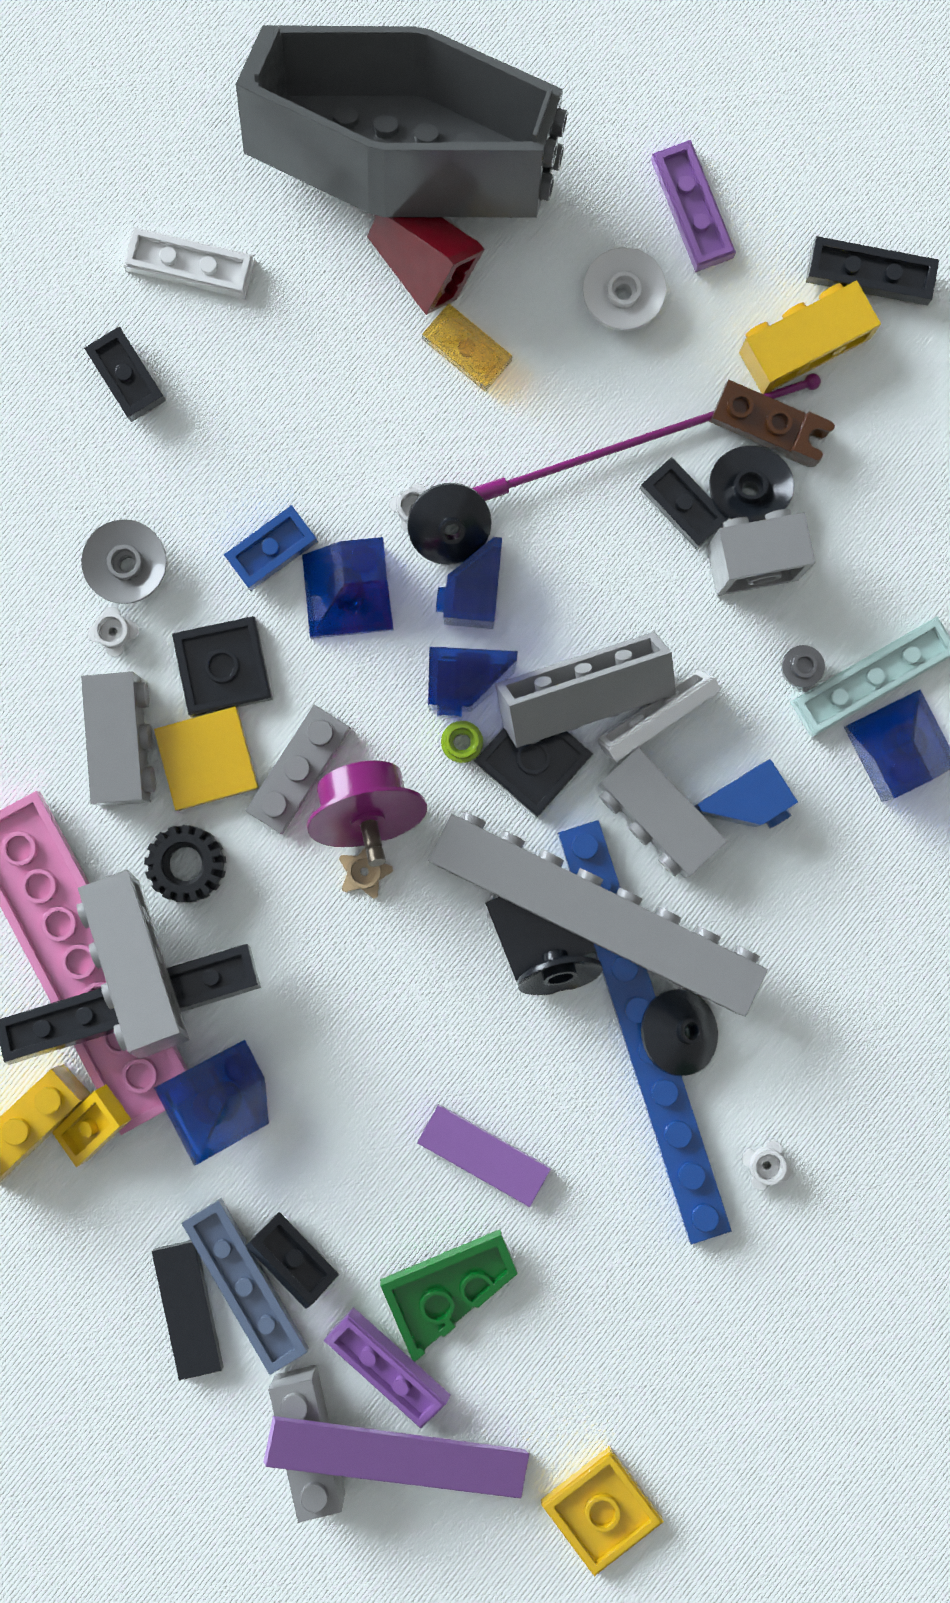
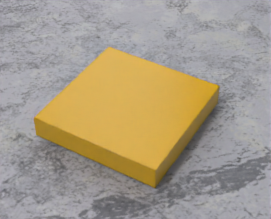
M236 706L154 729L175 811L185 810L259 789Z
M610 1446L541 1499L542 1507L594 1577L664 1522L661 1514Z

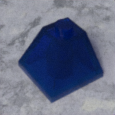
M383 537L339 541L302 555L310 639L394 631L387 555Z
M430 647L429 710H437V717L462 718V712H472L496 690L495 683L507 680L515 673L518 651Z
M921 689L844 726L881 802L895 799L950 770V746Z
M246 1040L225 1049L154 1087L194 1166L269 1124L265 1077Z

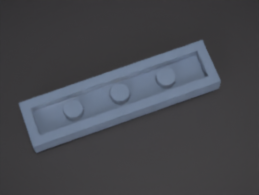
M222 1198L185 1219L181 1223L268 1374H273L306 1354L309 1349L307 1343L259 1261L245 1246L248 1242Z

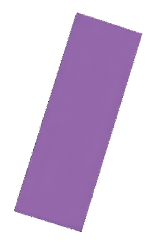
M688 140L653 153L651 157L652 165L695 273L733 259L736 251L692 141Z
M440 1104L437 1105L417 1141V1144L528 1207L532 1205L551 1170L548 1165Z
M354 1307L331 1329L323 1340L419 1428H422L447 1404L451 1396L449 1392Z

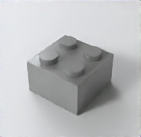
M790 509L770 512L765 515V520L749 522L748 517L727 520L722 523L723 528L718 529L707 546L716 596L795 582L815 564L805 512L791 514Z

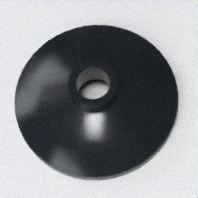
M742 446L728 451L717 460L710 474L709 492L715 506L726 517L730 519L748 517L749 522L765 520V515L770 512L788 507L794 492V478L788 464L775 452L759 446ZM744 488H752L755 490L756 495L745 494L742 490Z
M442 483L424 491L413 503L407 519L408 535L416 551L429 561L445 565L464 562L478 553L486 544L492 525L490 510L484 498L471 487L459 483ZM455 524L459 526V530L453 535L444 533L448 525Z
M554 950L542 956L543 962L523 973L518 978L517 985L519 991L524 994L550 995L560 991L573 990L592 982L601 975L603 968L601 962L596 958L578 955L568 956L566 950Z
M674 989L659 994L649 1003L642 1018L641 1038L645 1052L656 1067L670 1075L687 1076L701 1071L711 1061L717 1048L718 1027L711 1008L700 996L688 990ZM686 1025H688L690 1031L689 1039L684 1032Z

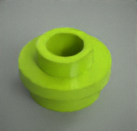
M456 721L448 725L443 731L441 747L444 754L450 760L456 763H468L476 759L481 753L483 736L479 728L473 723ZM459 735H465L470 739V746L465 750H459L454 745V740Z

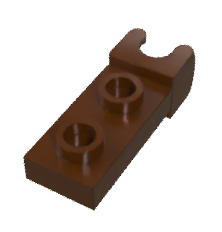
M729 379L724 385L709 421L786 455V458L806 467H815L823 457L822 451L810 444L809 436L824 439L835 428L834 423L810 411L806 414L801 410Z

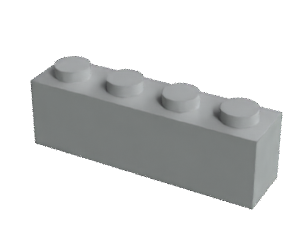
M655 631L495 683L502 725L517 748L537 743L541 739L565 731L576 730L583 725L604 718L614 717L622 712L646 704L656 703L661 699L676 694L672 652Z
M127 869L79 887L78 891L82 903L77 904V912L83 926L86 929L90 927L94 942L89 944V951L95 966L98 969L102 968L106 983L101 985V990L108 1008L115 1009L119 1024L114 1025V1033L121 1050H127L128 1053L136 1058L142 1059L189 1041L190 1039L139 880Z

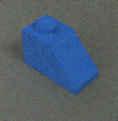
M768 759L694 806L703 816L751 827L761 826L766 823L769 829L792 816L788 808L798 803L772 760Z

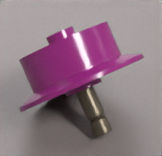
M378 760L355 762L331 771L319 781L317 792L320 807L308 819L307 830L309 836L314 841L326 846H365L369 866H380L386 862L382 841L402 835L419 824L427 813V803L420 793L405 788L402 772L397 765Z

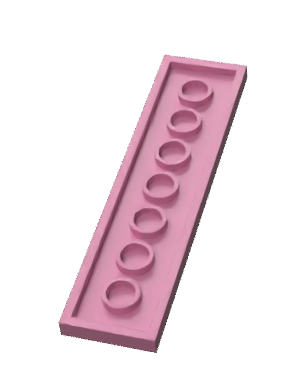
M35 791L0 810V907L50 1002L54 1003L100 989L101 985L106 983L102 968L98 969L95 966L90 955L89 944L94 942L90 927L86 929L83 926L77 912V904L82 903L78 888L90 883L42 793ZM115 1033L73 1045L96 1089L107 1084L132 1119L119 1131L120 1135L200 1092L176 1046L138 1059L128 1053L127 1050H121Z

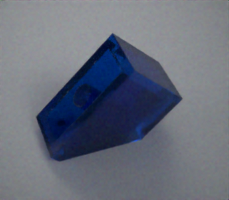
M493 537L447 575L446 587H438L436 612L444 613V625L494 629L502 550L501 537Z

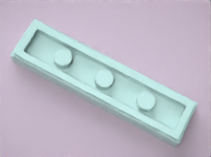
M938 616L793 699L790 703L812 738L950 658V636Z

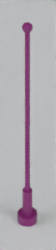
M811 373L803 381L767 392L764 395L776 399L806 388L816 390L821 384V379L819 375ZM714 411L507 481L505 477L472 489L477 491L487 501L508 494L510 488L708 422Z

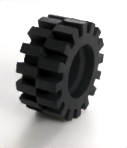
M190 825L172 826L168 828V831L160 832L156 835L157 840L154 844H149L147 848L150 851L149 856L144 858V865L148 866V871L145 872L146 877L152 881L153 885L151 887L168 900L197 902V900L205 899L210 896L213 890L216 891L219 888L221 878L225 877L224 863H227L226 856L222 853L223 847L220 842L215 840V836L201 828ZM184 847L196 850L202 860L199 874L188 881L179 880L170 869L172 855Z

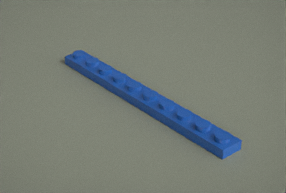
M599 820L558 832L557 835L569 871L577 875L580 868L603 879L600 887L616 894L620 885ZM594 944L597 959L602 964L605 984L688 1241L692 1245L732 1232L682 1076L667 1074L656 1067L645 1052L642 1043V1018L647 1006L656 997L648 971Z

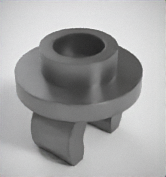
M799 645L793 647L784 655L781 671L783 677L791 686L808 688L815 685L822 678L825 671V662L820 652L808 645Z

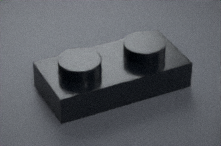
M120 326L84 347L130 422H133L166 401Z
M673 457L645 480L639 488L696 550L723 526V522L729 519L718 510L713 500Z
M280 1212L274 1215L245 1245L305 1309L310 1307L339 1276V1273Z

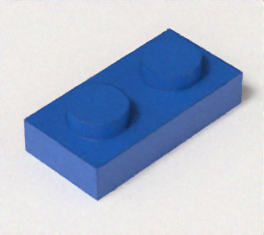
M290 505L223 555L248 589L252 591L315 545L318 540L294 507Z

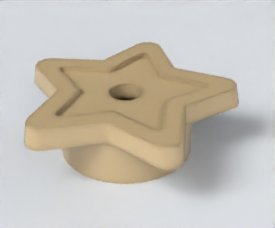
M365 848L358 856L341 855L339 860L347 872L342 885V891L348 892L362 889L373 899L377 898L379 880L392 873L393 867L385 863L375 867L369 866L367 850ZM367 868L369 871L368 875L363 876L361 869Z

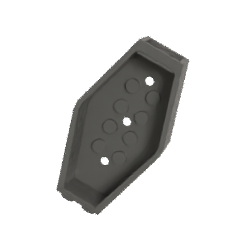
M262 25L235 84L244 154L362 211L377 216L537 218L542 200L549 201L551 198L555 175L551 174L552 170H560L563 159L564 144L558 143V137H563L568 117V110L561 109L563 89L426 28L416 26Z

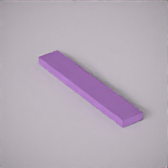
M273 1416L263 1463L266 1467L521 1499L529 1453L525 1449Z

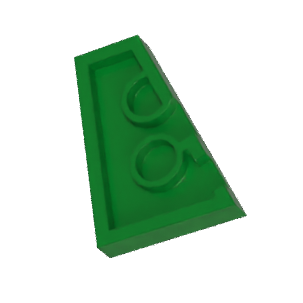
M499 1229L380 1279V1286L411 1359L416 1362L425 1354L427 1347L440 1336L444 1338L456 1327L455 1323L474 1307L479 1308L518 1273L502 1232Z

